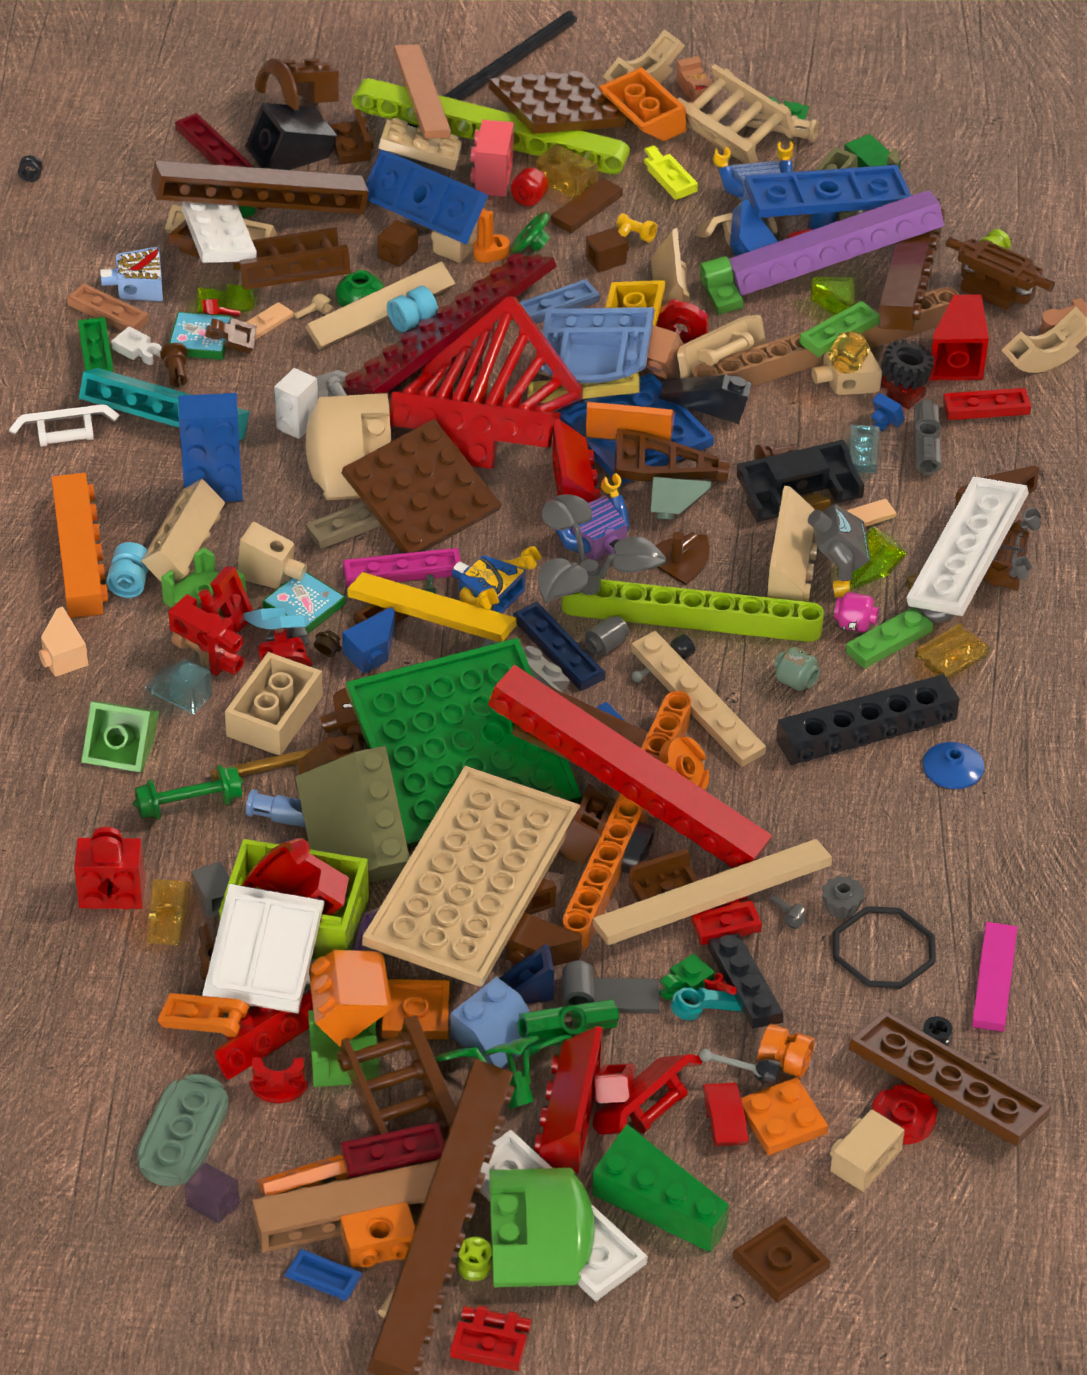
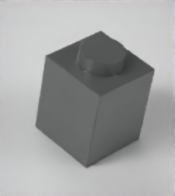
M221 861L191 871L193 893L206 918L219 914L230 879Z

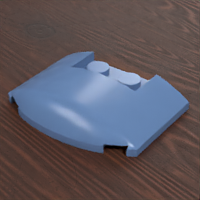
M653 307L547 309L542 334L578 383L612 382L629 377L646 368L655 310ZM547 364L541 367L540 370L542 372L545 371L549 375H553L552 370Z

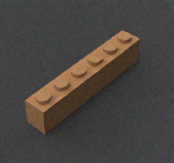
M439 1159L409 1167L402 1166L381 1173L365 1174L353 1179L336 1180L320 1186L303 1187L287 1193L270 1194L252 1200L254 1223L262 1253L341 1236L340 1216L408 1202L412 1219L417 1220Z

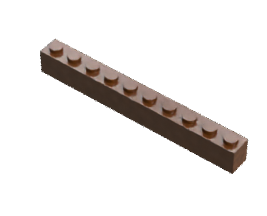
M476 1058L468 1072L367 1367V1372L375 1375H419L425 1356L419 1353L422 1344L429 1345L435 1329V1325L430 1323L433 1312L439 1314L446 1295L440 1292L443 1282L449 1284L456 1266L455 1263L450 1262L453 1251L459 1253L463 1245L466 1233L461 1232L463 1222L469 1223L473 1215L476 1203L470 1201L473 1192L479 1193L486 1176L485 1173L480 1172L483 1162L489 1164L495 1149V1144L490 1143L493 1133L499 1134L505 1119V1115L500 1114L502 1105H509L515 1089L514 1086L509 1085L513 1072Z

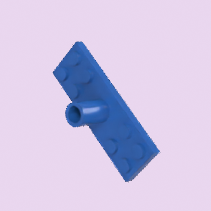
M382 149L366 182L369 190L367 201L467 245L489 196Z
M898 165L745 175L744 186L758 218L810 214L808 229L812 230L835 223L838 212L872 210L912 196Z

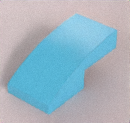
M285 608L258 609L243 613L244 620L259 628L284 629L305 627L304 615L286 616Z

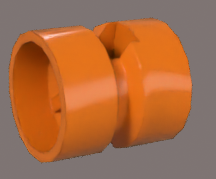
M769 1024L759 1047L757 1062L766 1058L778 1060L784 1073L803 1078L811 1061L815 1038L799 1032L792 1036L789 1034L788 1029Z

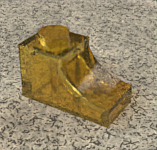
M153 879L147 943L181 945L182 929L188 910L190 882Z

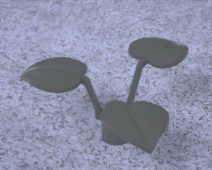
M567 494L549 499L542 509V519L548 527L555 530H567L572 526L574 527L580 558L579 566L577 562L570 564L563 558L551 559L541 566L538 574V586L545 603L578 591L586 595L598 593L601 589V577H607V570L612 561L613 567L616 570L634 573L666 563V558L649 540L642 537H627L614 545L615 553L608 555L601 568L595 560H585L579 524L587 523L591 520L592 510L590 505L578 496Z

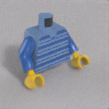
M791 141L790 148L787 150L781 148V142L778 143L777 156L782 160L780 162L768 161L728 166L731 154L728 147L724 148L723 156L718 153L717 149L713 156V163L720 167L719 174L724 190L728 194L736 196L741 202L747 199L751 205L752 202L744 186L745 175L793 172V164L790 160L793 157V143Z

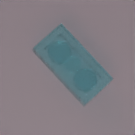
M851 425L849 451L857 472L876 473L879 427Z

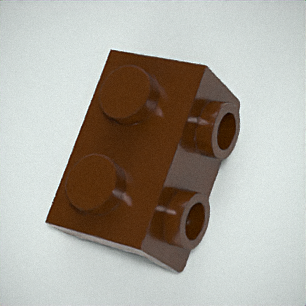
M688 849L670 852L664 856L642 861L630 867L629 888L638 902L699 881L690 866V853Z

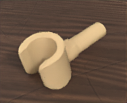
M317 294L313 298L312 304L294 313L295 319L297 320L316 310L323 314H328L333 308L329 304L331 299L323 294Z

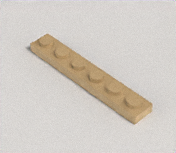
M656 631L631 644V652L669 692L683 691L690 696L691 715L741 768L765 755L766 745Z

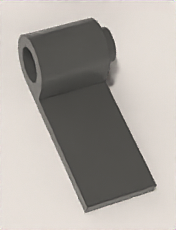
M581 960L572 961L563 967V1006L613 999L618 1007V1013H659V979L594 978V968Z

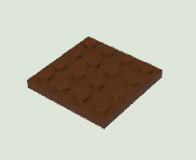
M570 71L564 74L548 72L546 75L524 74L520 77L503 75L500 78H491L488 88L532 134L625 127L627 117L579 71Z
M435 419L343 467L341 472L403 554L426 551L499 511L502 505Z

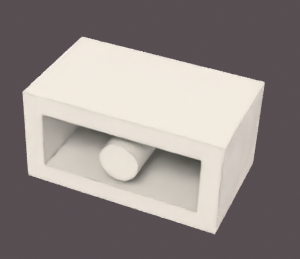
M293 368L274 386L276 429L300 439L307 431L309 417L316 406L318 387L316 377Z

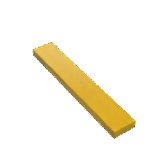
M364 572L347 589L348 597L387 609L392 607L397 612L496 642H503L517 626L515 617Z

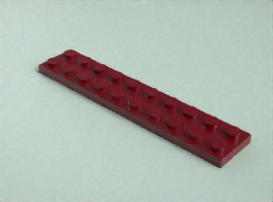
M514 254L510 256L505 264L492 269L490 275L474 282L472 288L468 291L456 295L453 302L437 309L436 315L422 320L416 329L403 334L394 345L385 347L376 358L366 361L363 364L364 367L357 372L348 374L342 382L345 393L347 395L387 393L440 354L506 297H517L555 269L557 265L554 257H542L540 254L533 256Z

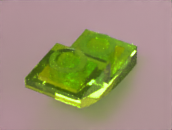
M227 283L225 291L198 287L196 292V313L205 314L202 307V300L218 299V307L239 310L240 313L251 311L255 306L254 288L244 290L242 285Z

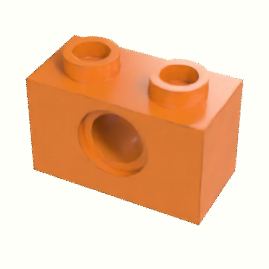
M408 1202L340 1216L341 1236L351 1268L371 1267L379 1262L405 1259L415 1230Z

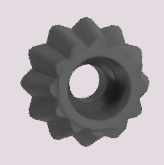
M836 876L835 879H828L827 884L822 886V899L826 909L830 912L831 916H835L837 919L842 918L846 920L848 917H852L865 899L863 895L865 889L860 886L858 880H852L850 876L844 878Z

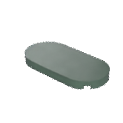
M204 1074L186 1075V1079L180 1081L176 1079L164 1090L137 1149L139 1169L149 1181L162 1186L182 1185L194 1179L202 1170L229 1109L228 1096L223 1089V1085L211 1076Z

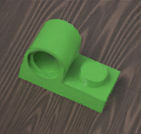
M723 256L700 263V282L717 314L720 315L744 308L743 299L734 284L733 271L728 257Z

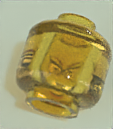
M855 331L842 332L837 336L828 355L832 366L837 371L848 374L861 369L870 352V348L862 334Z

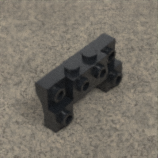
M844 440L737 464L736 477L747 495L746 504L756 522L779 517L784 486H790L799 495L829 489L836 503L863 498L865 484L853 464L849 448Z

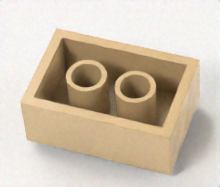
M268 652L225 710L226 737L276 755H282L323 697L322 671Z

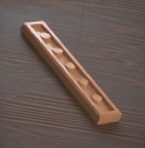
M394 45L393 53L424 139L450 138L451 130L420 45Z

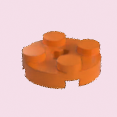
M686 736L666 741L660 750L659 761L703 790H706L710 774L709 769L704 770L702 760H705L706 756L700 745L692 738Z

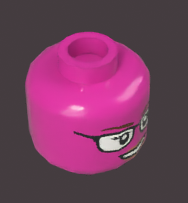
M847 592L843 598L838 597L834 611V620L838 621L840 628L865 633L871 624H877L879 607H874V599L871 596Z

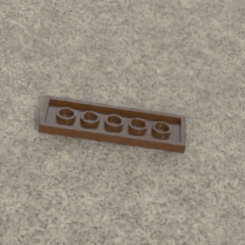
M885 1010L857 1033L849 1044L848 1049L860 1055L863 1059L872 1062L892 1076L903 1080L918 1091L927 1094L944 1104L947 1108L958 1112L973 1123L982 1126L1014 1146L1019 1145L1049 1116L1051 1105Z

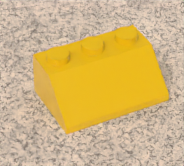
M665 280L611 282L605 308L653 307L655 310L653 326H656L666 286Z

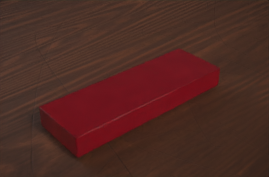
M434 1122L341 1142L340 1150L347 1177L351 1178L439 1159L444 1145V1138L440 1123Z

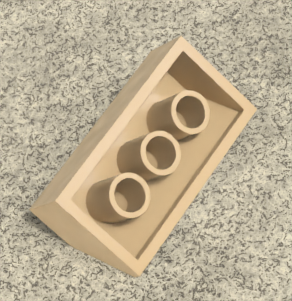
M784 486L770 562L767 597L809 601L811 584L806 582L813 579L814 563H810V560L816 561L817 544L813 543V540H816L814 528L808 524V517L815 509L790 486Z

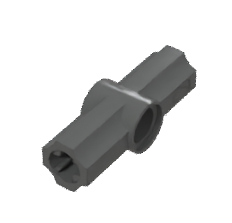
M923 399L920 403L914 404L915 436L913 448L915 450L916 469L921 471L922 475H933L934 472L941 468V425L939 423L938 405L934 404L932 400Z

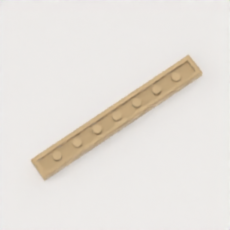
M817 839L594 917L593 927L606 944L611 945L831 866L832 856Z

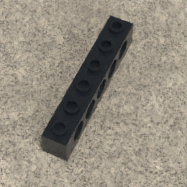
M945 674L778 719L776 741L790 765L808 762L812 759L837 754L841 751L862 747L873 742L891 739L895 736L920 731L927 727L956 720L960 698Z

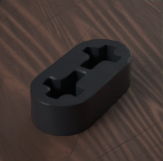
M641 822L637 824L622 859V872L630 873L631 866L645 861L654 839V826Z

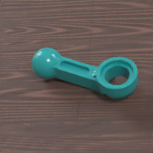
M699 987L698 991L692 988H683L677 991L670 1003L671 1010L676 1016L690 1021L698 1019L705 1008L742 1011L734 995L724 991L707 990ZM683 999H688L695 1005L687 1004Z

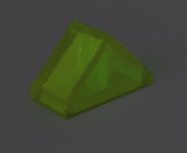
M815 276L811 282L810 300L834 316L855 305L854 277Z

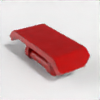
M693 1054L666 1056L656 1059L634 1079L631 1095L627 1102L606 1103L594 1114L593 1127L599 1135H619L627 1124L629 1115L635 1128L641 1133H646L658 1118L675 1103L682 1101L688 1095L687 1089L680 1082L676 1073L683 1067L702 1066L703 1061L699 1056ZM666 1084L669 1092L643 1113L640 1105Z

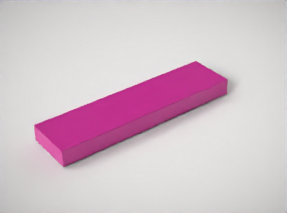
M458 548L347 559L343 560V571L346 587L348 588L362 572L394 582L451 577L454 566L461 562Z
M986 922L972 1027L1004 1032L1018 926Z

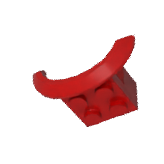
M295 838L281 843L269 851L254 866L241 886L254 889L259 887L266 891L323 900L322 915L332 916L344 905L349 877L310 854V846L305 839Z

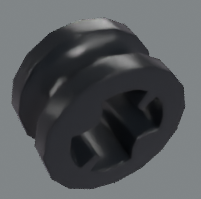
M33 155L21 158L18 167L19 177L27 182H34L40 179L43 169L42 161Z
M934 1016L924 1022L923 1032L946 1046L950 1044L953 1027L947 1019ZM936 1030L941 1031L939 1035H934Z

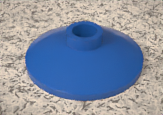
M944 742L931 747L926 752L923 759V770L926 776L938 786L947 789H965L973 786L982 778L984 761L975 749L966 744Z

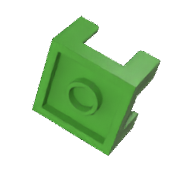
M203 547L194 554L195 571L176 585L173 571H169L161 577L163 602L172 608L188 594L197 599V607L200 608L199 604L201 601L198 593L208 589L211 596L214 594L210 583L219 573L215 571V557L211 551ZM237 570L246 591L245 575ZM219 608L218 612L221 617L223 614L221 612V609Z
M308 1011L313 1087L352 1085L348 1072H342L338 1064L337 1053L340 1052V1046L315 1024L314 1011ZM375 1022L350 1040L354 1051L377 1044ZM379 1057L359 1064L366 1080L379 1076Z

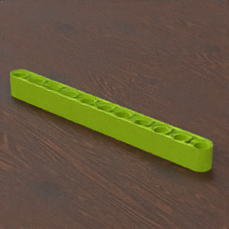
M371 78L361 81L352 98V104L356 109L392 120L393 118L401 119L409 124L419 126L406 87ZM438 95L451 130L450 134L474 140L475 131L480 130L482 120L514 122L513 150L614 175L622 171L630 153L628 145L623 141L580 130L532 134L512 113Z

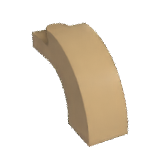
M664 29L641 57L632 61H624L618 57L603 77L610 82L642 67L658 83H661L673 71L669 65L685 45Z
M1075 307L1050 331L1039 336H1027L1021 331L1001 351L1017 368L1025 372L1039 373L1056 368L1070 360L1080 351L1076 345L1087 336V317Z

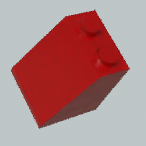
M982 295L953 296L933 334L931 356L933 355L934 365L928 379L929 381L984 380L989 334Z

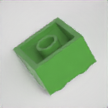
M92 701L81 762L142 772L154 743L159 711L103 701Z

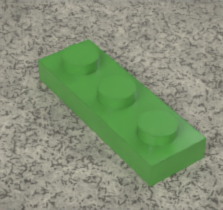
M861 301L800 334L799 343L819 357L880 324V314Z
M912 607L846 643L845 652L866 669L931 633L933 622L916 607Z

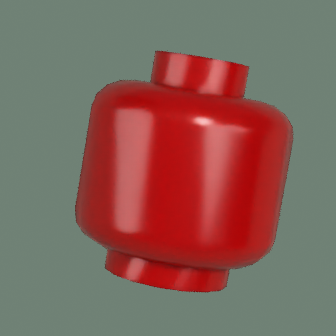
M531 167L523 169L512 181L510 187L511 194L514 200L523 206L536 205L548 191V179L539 169Z

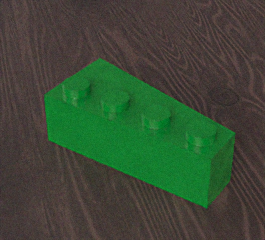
M628 1124L625 1125L593 1170V1196L710 1253L727 1230L729 1204Z

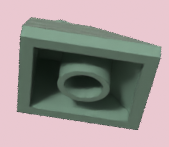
M653 477L651 512L657 513L656 518L673 520L674 514L680 515L710 491L712 483L710 481Z

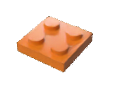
M387 979L392 1010L383 1016L382 1038L392 1039L398 1037L402 1030L404 1019L417 1015L426 1039L448 1040L450 980Z
M798 1077L741 1098L745 1119L768 1156L820 1137L828 1132V1124Z

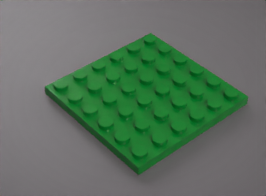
M519 638L346 682L345 689L368 749L386 746L407 848L418 845L465 766L574 803L580 801L582 796L568 761L512 735L516 724L488 706L494 687L513 665L534 677Z

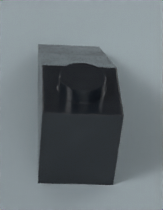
M726 374L664 380L659 399L739 424L752 383L745 381L741 377H732Z

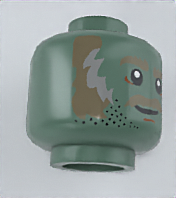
M797 647L789 648L785 653L780 652L774 662L777 680L797 691L812 688L820 675L817 658Z

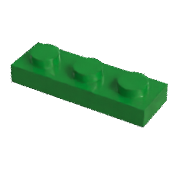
M105 317L78 320L85 371L100 368L114 372Z

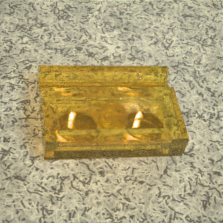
M959 623L916 648L915 658H921L924 661V665L935 675L945 674L946 678L950 679L987 657L989 647L970 631L966 632L963 629V625Z

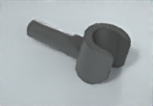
M305 627L291 628L287 632V639L300 637L304 641L305 646L309 644ZM274 634L266 635V641H274Z
M775 894L771 896L770 901L786 913L784 916L786 924L793 929H798L805 921V917L802 916L804 914V907L798 903L792 906Z

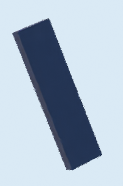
M538 602L513 613V617L516 618V624L555 665L561 668L562 673L580 691L605 680V671Z

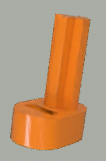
M483 208L477 220V239L473 243V258L482 263L506 259L510 254V241L504 235H493V211H487L486 208Z

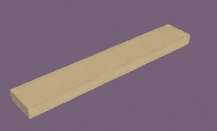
M441 261L308 323L305 328L317 348L321 350L389 318L386 307L387 302L402 294L406 296L408 291L421 285L427 287L433 296H436L453 288L456 283Z

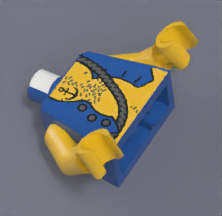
M530 546L521 552V556L512 560H497L489 556H481L471 567L458 562L452 570V577L459 580L460 600L468 604L503 613L525 591L526 569H534L537 565L536 561L540 560L542 556L535 546Z

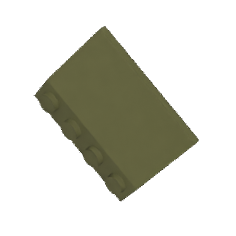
M386 746L353 752L295 776L310 850L368 859V883L399 877L410 857Z

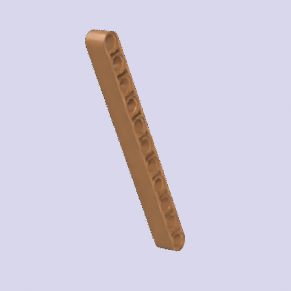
M942 287L926 292L924 305L921 306L920 320H915L913 330L880 329V324L849 341L863 337L871 349L937 328L953 296L959 294L950 287ZM879 308L873 309L879 314ZM803 331L731 354L712 366L706 365V363L700 364L693 369V377L726 374L732 377H741L745 381L751 382V387L822 365L824 354L817 357L799 343L800 334L805 332Z

